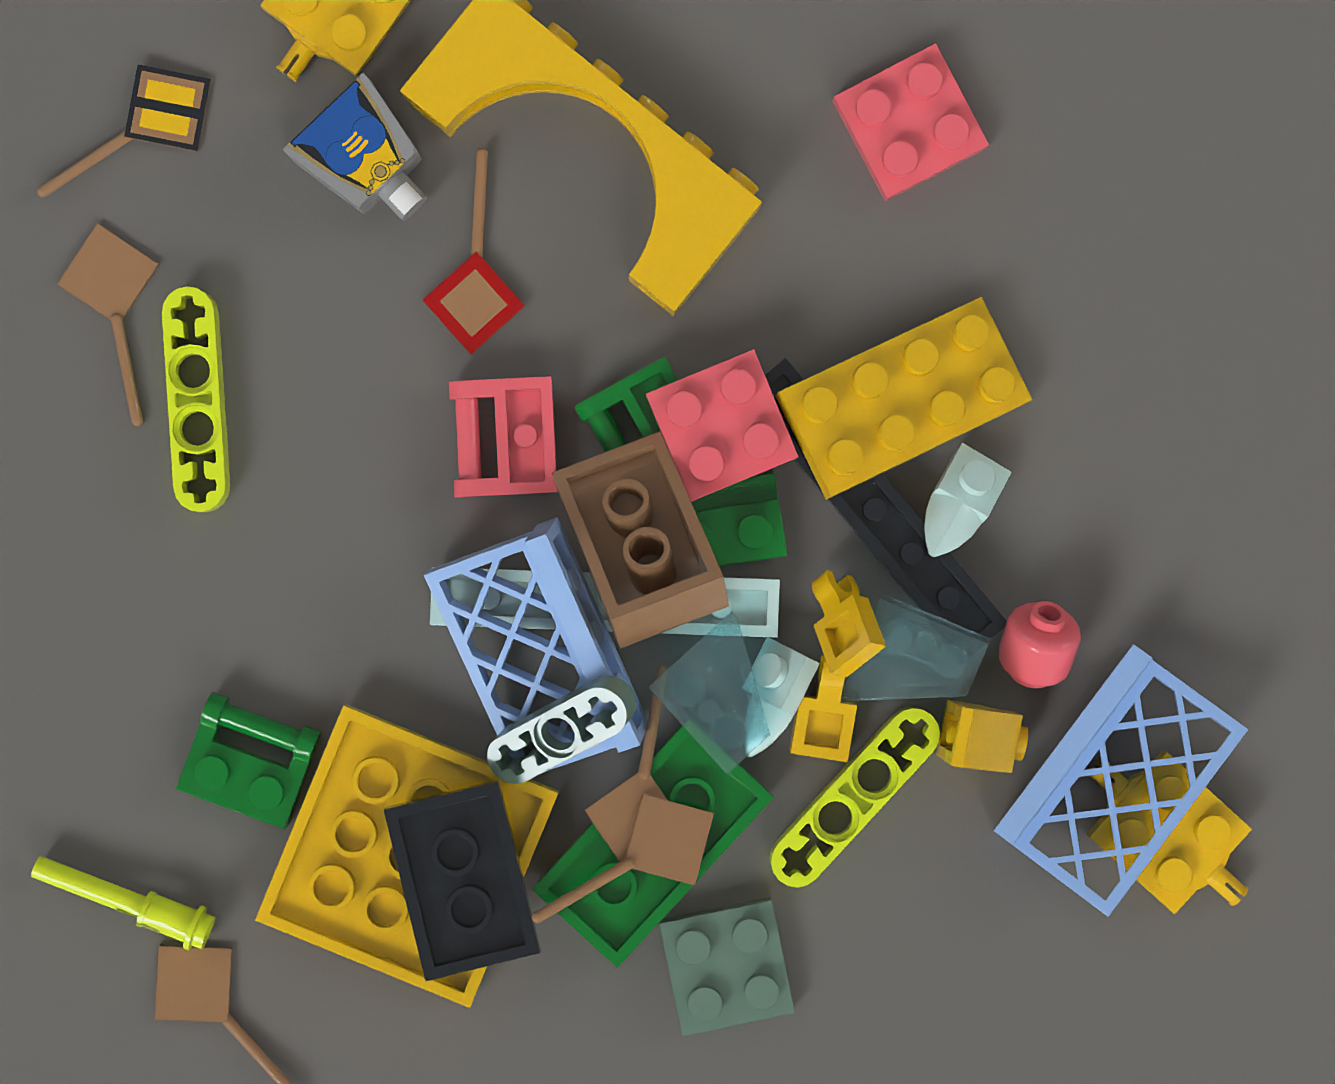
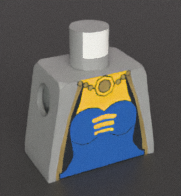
M364 73L283 148V151L296 165L362 214L369 212L382 199L404 221L412 216L427 200V196L407 176L421 162L422 158L370 79Z

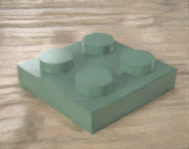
M771 897L666 918L659 922L682 1037L795 1013Z

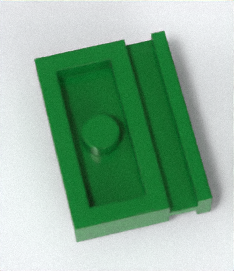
M775 473L750 477L691 502L719 566L787 556Z

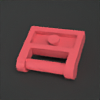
M552 377L448 382L449 400H455L459 480H453L454 498L558 493L551 474L557 471ZM494 398L498 478H482L478 399Z

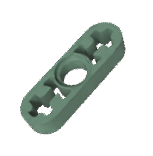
M614 676L598 677L504 728L488 747V765L498 778L507 783L520 784L618 734L636 711L635 694L631 687L620 678ZM599 700L602 703L612 701L617 709L614 713L610 709L604 710L595 715L591 721L589 720L587 713L590 712ZM560 718L568 722L574 731V741L565 743L555 739L549 732L548 719ZM531 740L535 745L525 759L521 756L512 758L507 751L509 748L512 751H517L528 745Z

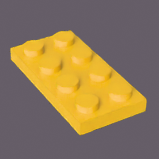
M982 297L796 383L775 395L826 500L1033 400Z

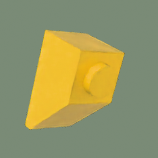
M946 699L936 755L949 765L955 767L1012 773L1014 760L1022 761L1028 742V727L1021 726L1023 716L1014 711Z

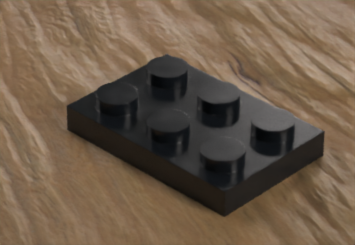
M500 779L388 806L384 809L425 981L540 953L541 947L535 922L532 920V910Z

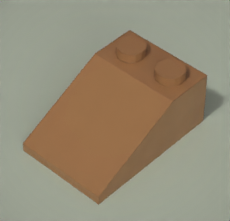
M661 432L654 433L551 473L620 649L729 607L723 574Z

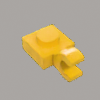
M826 570L812 582L813 593L825 615L813 626L830 673L848 677L884 649L886 643L868 597L860 596L859 587L854 578L847 575L836 583L833 572Z
M821 655L817 675L816 696L804 695L795 713L789 751L791 754L848 762L857 705L854 702L841 700L845 677L831 674L825 656Z

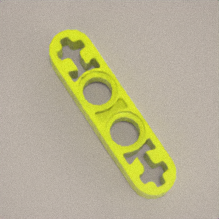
M185 286L170 293L164 301L162 308L173 489L176 499L183 507L190 511L210 512L222 506L230 492L220 319L217 304L210 295L198 288ZM193 298L196 306L205 309V317L195 319L194 325L195 337L199 339L208 337V347L189 344L177 348V338L189 340L187 323L176 318L177 310L186 309L187 299ZM192 355L204 357L210 367L209 378L203 385L196 388L184 385L179 376V367L182 361ZM202 412L210 417L214 430L208 442L196 446L189 443L184 437L183 424L191 414ZM216 451L215 463L203 461L204 475L207 479L216 481V491L208 492L206 502L200 503L198 494L189 493L187 488L188 482L196 481L198 478L197 462L185 464L184 453L205 455Z
M912 706L901 708L892 714L781 834L772 846L769 857L772 871L780 882L790 887L799 888L807 886L816 880L936 749L940 739L939 725L931 714L921 708ZM920 719H923L926 725L922 728L921 732L927 739L921 746L910 742L903 748L899 755L909 761L900 769L894 758L883 750L878 749V746L886 739L888 744L894 748L904 736V733L899 728L900 724L904 720L915 724ZM878 759L885 762L889 767V781L881 790L867 791L859 784L858 770L867 760ZM837 801L848 806L851 813V821L842 832L828 833L819 824V812L827 803ZM806 824H809L816 836L831 846L824 853H821L819 847L815 844L805 856L810 865L809 868L803 873L797 868L787 873L783 870L787 862L782 853L788 847L798 851L810 840L807 835L800 832Z

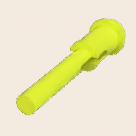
M39 856L32 869V878L137 918L136 926L145 927L184 942L183 949L188 951L192 946L199 949L204 948L215 923L216 917L207 914V907L203 905L197 910L160 896L152 890L147 896H144L43 856Z

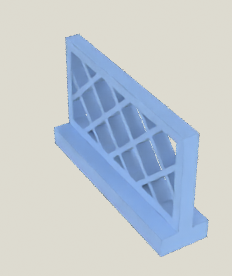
M558 517L536 525L531 532L427 570L424 574L426 582L497 736L504 728L511 725L509 719L516 722L529 715L528 713L537 691L556 699L571 692L543 679L551 657L555 656L575 666L580 677L575 690L598 677L614 676L625 681L631 687L635 694L637 705L634 715L618 734L551 769L615 747L618 753L640 746L646 733L647 717ZM520 551L524 552L533 572L527 589L496 576L502 558ZM492 562L489 572L478 568ZM463 574L484 583L475 607L453 599L445 579ZM537 583L542 595L534 592ZM491 587L522 600L513 624L482 611ZM529 604L551 613L556 624L551 641L520 628ZM461 616L470 619L467 627ZM477 623L507 636L498 659L476 649L471 636ZM560 635L564 641L566 648L557 644ZM514 639L545 652L536 676L505 663ZM485 668L493 671L491 678H489ZM500 674L531 688L522 711L499 700L495 686ZM599 700L589 713L595 716L608 709L614 713L617 708L612 701L602 703ZM562 720L560 727L548 722L549 732L555 739L565 743L574 741V733L566 730L568 722ZM510 748L507 750L512 758L520 756L523 759L526 758L522 748L517 751H512Z
M1133 644L995 828L994 832L1109 917L1249 729L1152 660L1151 656ZM1153 677L1174 691L1178 715L1143 719L1140 694ZM1183 699L1201 712L1185 714ZM1134 704L1136 721L1119 723ZM1211 718L1230 732L1216 752L1192 755L1186 721ZM1179 722L1184 756L1150 761L1145 727ZM1138 728L1143 762L1109 766L1105 741L1113 731ZM1099 751L1102 767L1084 770ZM1209 760L1196 778L1193 762ZM1186 763L1189 789L1181 799L1157 802L1151 767ZM1144 768L1150 803L1115 807L1110 773ZM1103 774L1108 808L1074 813L1070 791L1072 785L1078 777ZM1065 796L1067 814L1050 816ZM1175 806L1162 825H1160L1158 808ZM1151 809L1155 833L1145 846L1122 848L1116 814ZM1110 815L1115 849L1080 854L1075 819ZM1068 820L1074 855L1049 858L1031 845L1030 841L1044 823ZM1140 853L1125 872L1123 855ZM1116 856L1120 881L1105 900L1085 885L1081 860ZM1075 861L1077 879L1057 863Z

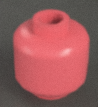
M1053 602L1025 603L1014 608L1006 621L999 644V661L1004 670L1018 684L1035 689L1055 685L1065 680L1072 669L1081 642L1080 627L1073 616Z

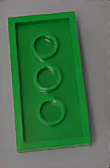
M689 717L653 755L650 775L668 801L714 813L697 882L771 802L774 796ZM593 822L533 886L532 891L546 904L553 902L619 863ZM630 869L557 912V914L618 968L693 885Z

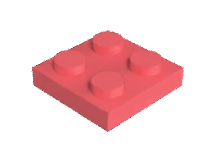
M936 43L839 93L832 100L885 202L978 154L989 146Z
M754 349L646 393L664 441L691 502L798 458Z

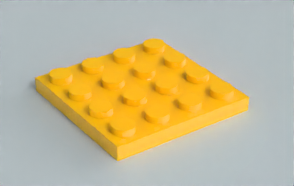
M348 704L343 705L255 921L470 1008L487 966L425 981L384 809L388 806L500 778L492 772L488 762ZM500 779L524 877L559 791L531 779L520 784L507 783Z

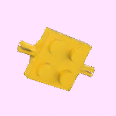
M263 0L260 5L261 8L284 24L296 40L280 64L276 66V69L284 75L287 73L289 79L297 82L298 77L314 55H317L318 57L335 61L351 74L358 77L412 0Z
M1161 750L1153 760L1173 757L1168 752ZM1101 758L1095 763L1100 768L1102 767ZM1181 764L1151 767L1157 802L1181 799L1189 789L1187 769ZM1145 770L1128 779L1120 772L1110 773L1115 807L1150 803ZM1103 774L1089 776L1105 789ZM1205 787L1136 881L1173 914H1176L1197 890L1208 884L1225 898L1231 906H1234L1241 899L1227 888L1225 883L1243 897L1247 894L1248 887L1244 886L1224 866L1228 861L1230 853L1252 829ZM1175 806L1158 808L1160 825H1162ZM1151 809L1116 814L1121 847L1129 848L1147 845L1155 834ZM1103 815L1086 835L1103 851L1114 850L1110 815ZM1140 853L1123 855L1125 871L1129 869ZM1110 856L1115 862H1117L1116 856Z

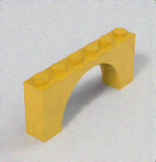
M472 0L401 88L400 92L405 101L449 137L468 119L484 108L498 101L527 93L548 92L574 96L602 108L615 117L629 131L641 148L649 165L655 190L656 207L651 234L642 255L629 273V282L674 317L759 211L762 201L754 196L759 188L737 169L731 168L726 173L713 163L710 158L714 152L697 136L687 131L681 137L667 126L665 121L669 116L654 101L644 95H641L636 101L619 86L624 80L608 64L598 58L591 64L574 51L578 46V42L562 27L551 22L546 28L529 14L533 6L527 0Z

